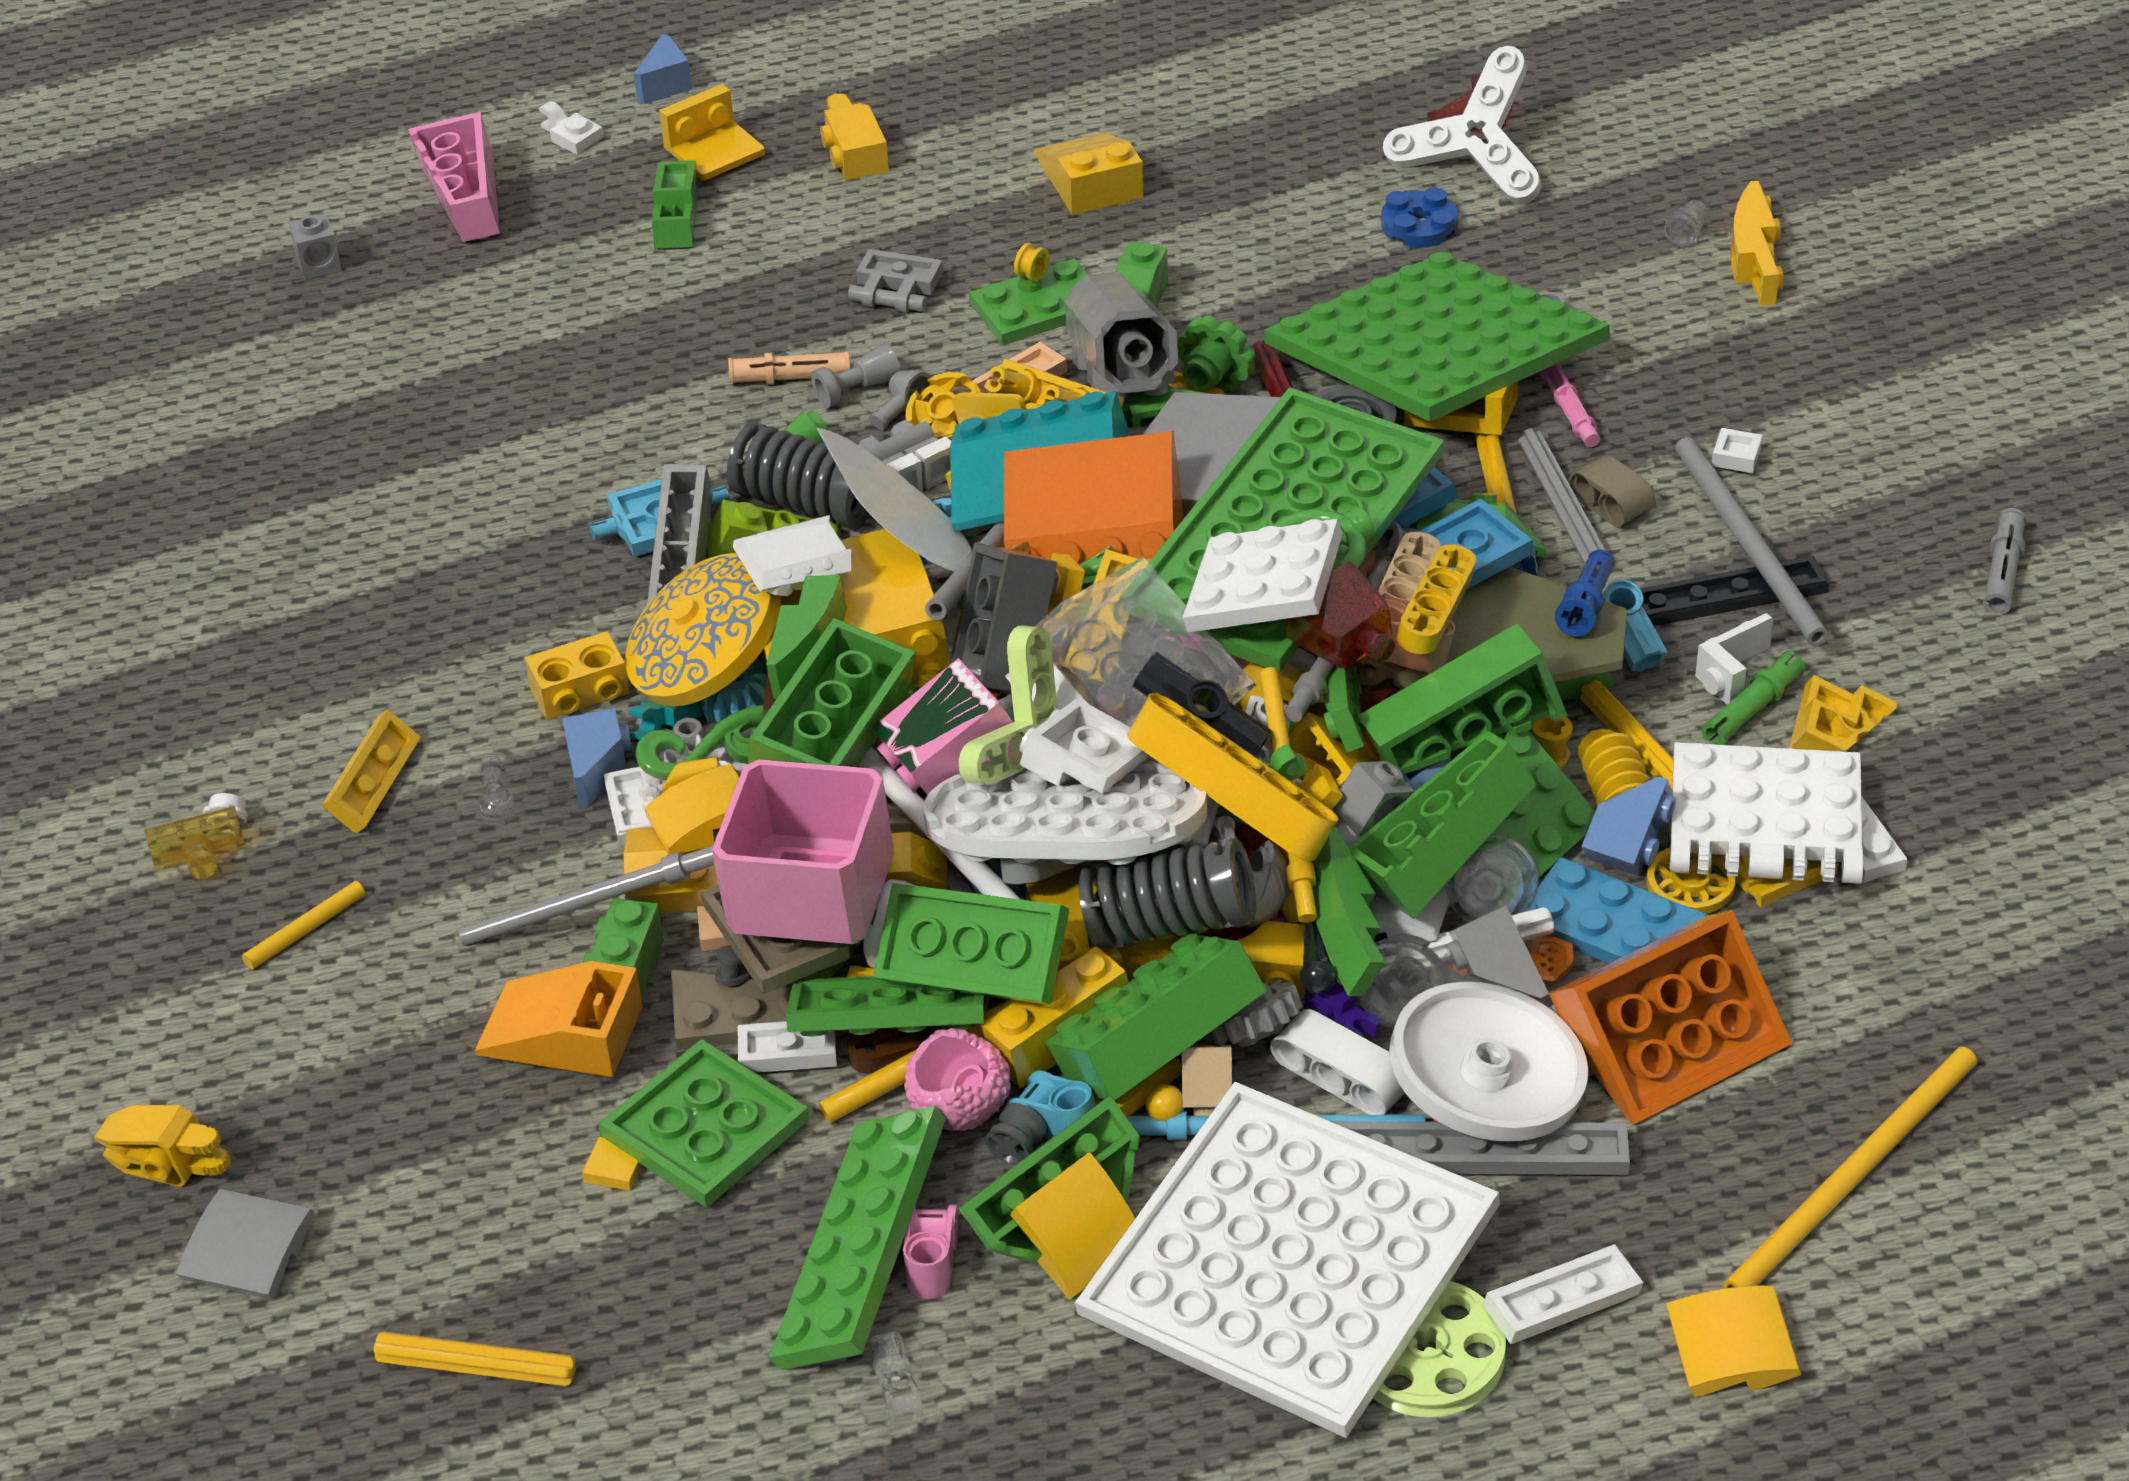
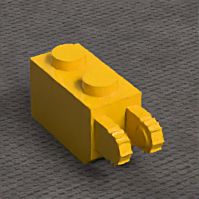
M834 93L828 96V110H824L825 126H820V134L824 148H829L833 168H840L845 181L889 172L887 142L870 106L862 103L852 105L850 99L844 93Z

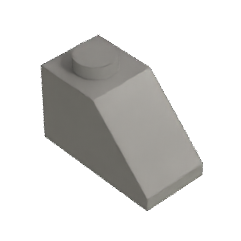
M1502 906L1449 931L1453 941L1446 944L1458 970L1466 968L1469 976L1513 989L1533 999L1542 998L1549 994L1507 906Z

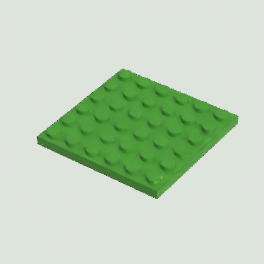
M1437 252L1431 254L1428 259L1414 265L1403 266L1400 268V271L1391 275L1373 279L1370 284L1361 288L1345 291L1340 297L1331 301L1315 304L1310 310L1296 316L1285 317L1280 323L1264 329L1265 344L1431 422L1609 340L1610 324L1593 318L1589 313L1572 309L1561 301L1542 296L1531 288H1524L1514 284L1503 276L1493 275L1480 269L1475 264H1468L1456 259L1450 253Z

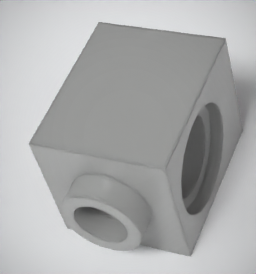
M326 213L317 216L309 215L300 220L288 222L296 260L304 280L342 271L335 234Z
M1387 761L1357 762L1341 786L1340 791L1343 798L1333 810L1357 836H1363L1415 791L1403 779L1400 769Z

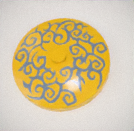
M737 553L713 556L689 567L673 578L654 596L634 625L625 653V666L629 680L648 700L669 707L692 704L717 693L738 678L753 663L767 644L777 623L781 596L769 592L760 593Z

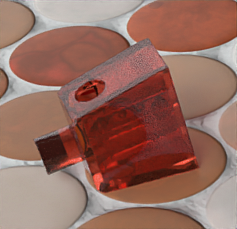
M1347 561L1330 574L1319 614L1284 619L1288 639L1339 668H1348L1365 655L1369 656L1376 663H1383L1390 658L1395 649V642L1390 638L1393 631L1390 610L1386 600L1350 561Z

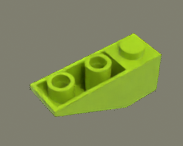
M723 499L709 526L707 541L709 558L721 554L736 553L733 548V541L736 539L813 519L794 515L785 510L775 511L756 507L748 502L738 503ZM830 522L839 539L842 540L838 524Z

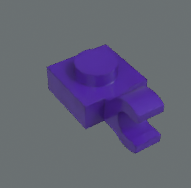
M1337 981L1335 986L1325 994L1316 995L1306 990L1304 1009L1316 1011L1363 1037L1361 1032L1367 1033L1374 1039L1379 1037V1019L1373 1014L1364 1012L1356 1007V996H1348L1344 987Z

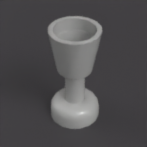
M883 343L856 360L854 368L835 375L830 369L822 367L812 371L811 381L819 401L826 408H830L840 402L841 390L858 383L864 387L888 383L896 372L901 371L893 349L887 343Z

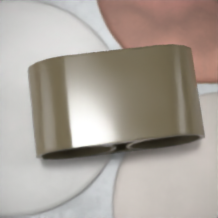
M1604 455L1570 475L1569 484L1578 501L1614 527L1625 525L1651 510L1655 505V495L1649 483L1610 455Z

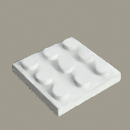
M1338 518L1324 521L1312 519L1297 525L1284 527L1266 526L1257 531L1237 534L1226 532L1216 537H1211L1182 617L1187 631L1195 632L1319 614L1343 535Z

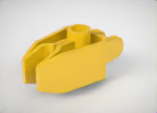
M131 1105L109 1115L94 1136L95 1141L107 1147L102 1154L103 1157L122 1172L182 1187L188 1181L191 1174L216 1176L230 1168L229 1164H231L228 1151L225 1148H217L220 1146L221 1137L215 1127L211 1128V1126L200 1125L199 1120L193 1113L181 1105Z

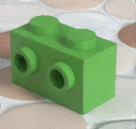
M612 898L606 916H600L598 919L596 942L593 950H587L583 959V963L595 961L637 968L642 999L664 942L658 903Z

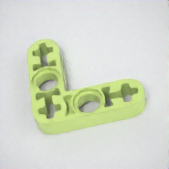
M1017 626L1009 635L1007 655L1014 722L971 740L964 745L959 757V771L962 778L968 783L991 785L1027 769L1020 765L1023 753L1020 752L1019 747L1024 735L1030 728H1037L1047 721L1053 711L1058 709L1051 640L1046 629L1042 627ZM1035 683L1036 694L1034 701H1032V688ZM1010 741H1012V753L1010 759H1008V747Z

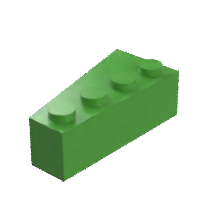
M1516 623L1364 711L1357 718L1371 748L1380 760L1392 763L1404 775L1449 759L1451 751L1464 746H1470L1487 730L1495 735L1511 730L1516 735L1532 729V722L1548 716L1552 721L1568 715L1542 652L1519 624Z

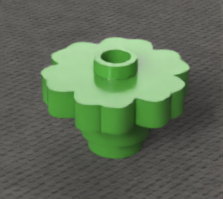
M1206 315L1203 318L1195 317L1177 337L1178 358L1184 362L1182 374L1186 383L1200 391L1213 387L1220 388L1225 393L1237 391L1255 370L1254 361L1256 355L1251 348L1245 346L1247 342L1246 335L1230 321H1224L1219 324L1218 320L1211 315Z

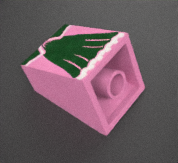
M958 658L872 728L883 741L876 748L889 765L895 769L901 764L902 766L896 772L913 792L921 787L928 795L941 782L956 774H960L959 757L965 744L1013 721L997 699ZM1010 741L1008 747V759H1010L1012 753V741Z

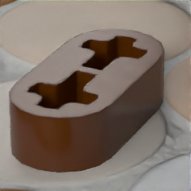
M927 1026L924 1030L918 1032H902L897 1027L878 1028L877 1031L870 1034H851L846 1042L849 1064L860 1073H874L916 1050L923 1041L929 1038L931 1034H934L936 1026ZM917 1034L920 1040L914 1041L910 1035ZM871 1047L874 1052L867 1054V1051L863 1048Z

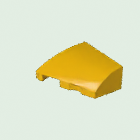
M1813 675L1804 687L1789 748L1847 752L1854 744L1875 728L1884 715L1889 716L1897 708L1898 703L1863 685L1852 694Z

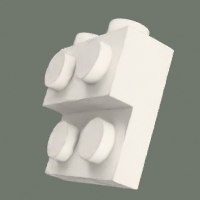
M1076 698L1063 709L1053 711L1048 720L1037 728H1030L1024 735L1019 747L1020 752L1023 753L1020 765L1036 773L1041 779L1059 787L1070 777L1079 780L1085 787L1094 789L1101 794L1149 758L1150 755L1128 739L1127 733L1131 727L1079 698Z

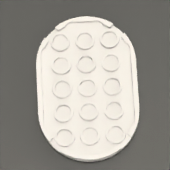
M1145 760L1103 794L1085 787L1079 780L1070 777L1058 787L1051 782L1041 779L1036 773L1028 769L991 785L968 783L963 780L960 774H956L941 782L928 794L924 801L923 811L926 831L930 838L946 849L965 854L966 858L972 862H983L992 858H1013L1014 861L1019 863H1030L1038 859H1060L1061 862L1067 864H1077L1085 860H1107L1110 864L1124 865L1133 862L1136 856L1156 852L1172 845L1183 844L1192 840L1193 833L1206 820L1207 797L1206 791L1198 790L1160 762Z

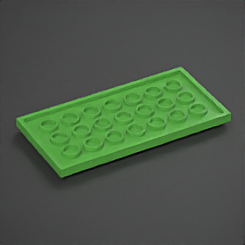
M1289 387L1119 599L1120 613L1263 667L1277 668L1280 673L1352 575L1345 581L1326 588L1319 614L1188 632L1182 617L1209 539L1226 532L1237 534L1257 531L1263 527L1272 526L1290 514L1304 510L1323 509L1344 515L1354 507L1360 506L1369 515L1375 529V537L1366 542L1365 559L1444 454V440ZM1341 541L1333 566L1339 563L1348 551V547L1343 545Z

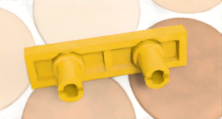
M1008 359L1003 360L1001 367H993L988 374L997 377L998 380L987 379L986 382L988 390L992 393L1021 395L1027 410L1040 407L1052 400L1066 402L1080 399L1090 392L1108 393ZM1118 396L1120 405L1122 407L1124 398Z

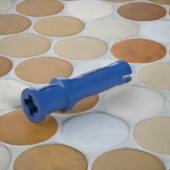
M1594 550L1589 554L1578 581L1568 586L1563 595V601L1556 609V624L1562 632L1569 636L1579 637L1589 633L1595 625L1596 616L1603 607L1602 591L1613 571L1612 568L1615 566L1614 557L1606 550ZM1598 564L1601 566L1599 570L1596 569ZM1573 618L1578 619L1575 625L1571 624Z

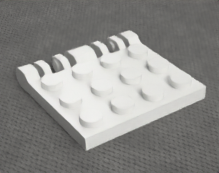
M1674 742L1672 791L1673 796L1676 797V806L1671 817L1670 872L1689 873L1690 853H1697V874H1708V869L1711 868V854L1725 855L1727 876H1738L1739 856L1747 855L1748 877L1782 879L1784 858L1792 859L1793 880H1804V875L1807 873V860H1820V873L1823 882H1834L1836 861L1841 862L1842 883H1862L1863 850L1860 753Z

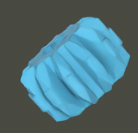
M751 664L725 688L702 700V713L706 717L707 722L718 723L735 712L764 704L767 675L763 671L761 664Z

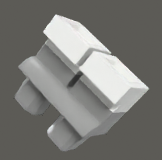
M904 420L893 426L890 431V438L880 441L877 437L871 435L861 440L858 444L885 465L896 469L899 475L920 492H923V487L929 489L946 481L945 474L951 470V440L946 436L938 440L927 421L914 426L909 421Z

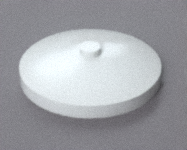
M1483 982L1447 983L1418 994L1408 1002L1399 1014L1389 1046L1390 1062L1394 1075L1406 1095L1422 1111L1443 1125L1482 1139L1523 1141L1542 1137L1557 1130L1575 1114L1588 1080V1063L1585 1052L1577 1036L1564 1020L1532 997L1495 984Z

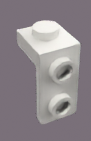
M1765 613L1755 619L1743 622L1738 627L1717 637L1710 638L1698 646L1695 677L1703 683V686L1710 694H1716L1727 705L1745 687L1747 668L1740 662L1770 648L1774 620L1770 615Z

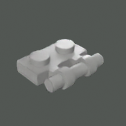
M868 249L856 270L857 284L864 285V287L850 285L848 299L862 302L864 307L875 308L876 305L895 307L897 312L909 313L910 310L924 312L927 306V297L916 295V293L932 295L943 274L942 260ZM883 288L892 289V290H898V291L896 292V291L883 290Z

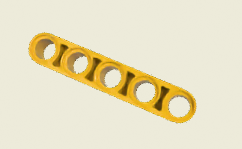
M1156 693L1148 695L1127 733L1128 739L1142 751L1198 790L1206 791L1208 797L1284 850L1302 860L1315 861L1339 820L1338 816L1323 803L1178 703L1163 695Z

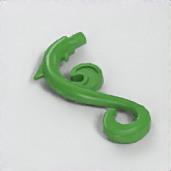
M763 705L745 708L718 722L681 762L704 759L723 743L726 752L732 759L739 763L748 764L749 738L741 736V733L752 728L750 736L753 734L762 721ZM665 730L651 731L645 734L638 742L636 759L638 765L646 774L656 779L666 780L674 766L681 762H663L658 758L657 752L662 749H671L682 755L686 749V743L672 732Z

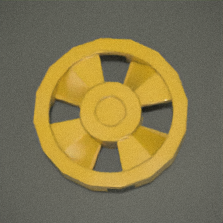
M945 372L934 375L928 379L931 385L925 388L921 394L915 390L906 407V420L914 426L927 421L938 440L945 436L952 440L955 425L958 422L952 403L955 397L953 394L955 387H965L971 390L970 393H982L979 386L972 382L969 376L959 372ZM933 395L929 402H926L927 399Z

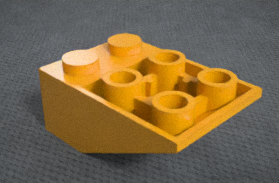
M588 961L507 981L475 1049L476 1056L613 1077L643 1008L637 968Z

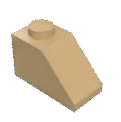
M1196 1042L1182 1052L1183 1108L1193 1107V1116H1210L1232 1086L1231 1042L1221 1044V1046H1216L1215 1043Z

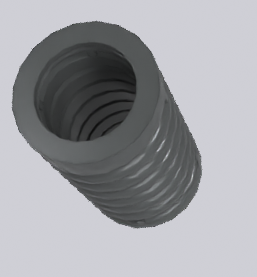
M759 422L748 423L738 433L732 445L727 463V483L730 490L735 494L751 497L758 501H767L772 505H780L788 510L794 509L798 513L809 514L814 518L830 515V522H836V524L851 529L860 528L871 515L860 502L853 509L858 499L848 486L825 443H820L817 439L813 438L806 439L800 434L792 435L786 430L779 431L776 427L766 426ZM753 437V439H752V441H751V443H750V445H749V447H748L747 454H746V458L743 459V455H744V451H745V448H746V446H747V443H748L749 440Z
M1238 838L1222 840L1221 843L1210 842L1205 848L1200 845H1193L1188 853L1182 848H1177L1170 855L1163 851L1157 852L1153 859L1148 855H1140L1135 862L1124 865H1114L1109 862L1087 865L1083 867L1080 874L1079 894L1085 927L1094 947L1097 946L1102 951L1124 947L1125 945H1136L1139 941L1153 942L1157 937L1160 939H1170L1175 934L1186 936L1192 931L1203 933L1207 932L1209 928L1219 930L1252 924L1255 920L1256 893L1253 874L1245 848ZM1234 858L1236 860L1238 867L1239 882H1236L1235 879ZM1093 883L1098 891L1100 901L1095 902ZM1097 907H1102L1103 921L1100 917Z

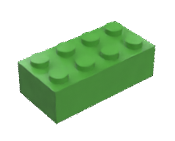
M833 618L750 736L748 764L756 760L858 767L878 738L877 733L872 727L897 708L911 688L915 651Z
M1195 933L1186 935L1171 946L1172 952L1160 961H1150L1136 969L1133 973L1134 979L1121 988H1111L1099 995L1095 1000L1096 1006L1085 1014H1076L1062 1021L1056 1028L1058 1033L1046 1040L1045 1043L1064 1077L1088 1084L1095 1097L1105 1099L1111 1096L1115 1101L1267 992L1240 941L1201 936Z

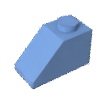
M615 708L562 718L579 809L589 807L606 790L603 774L626 769L624 752L632 751L628 725L619 726Z

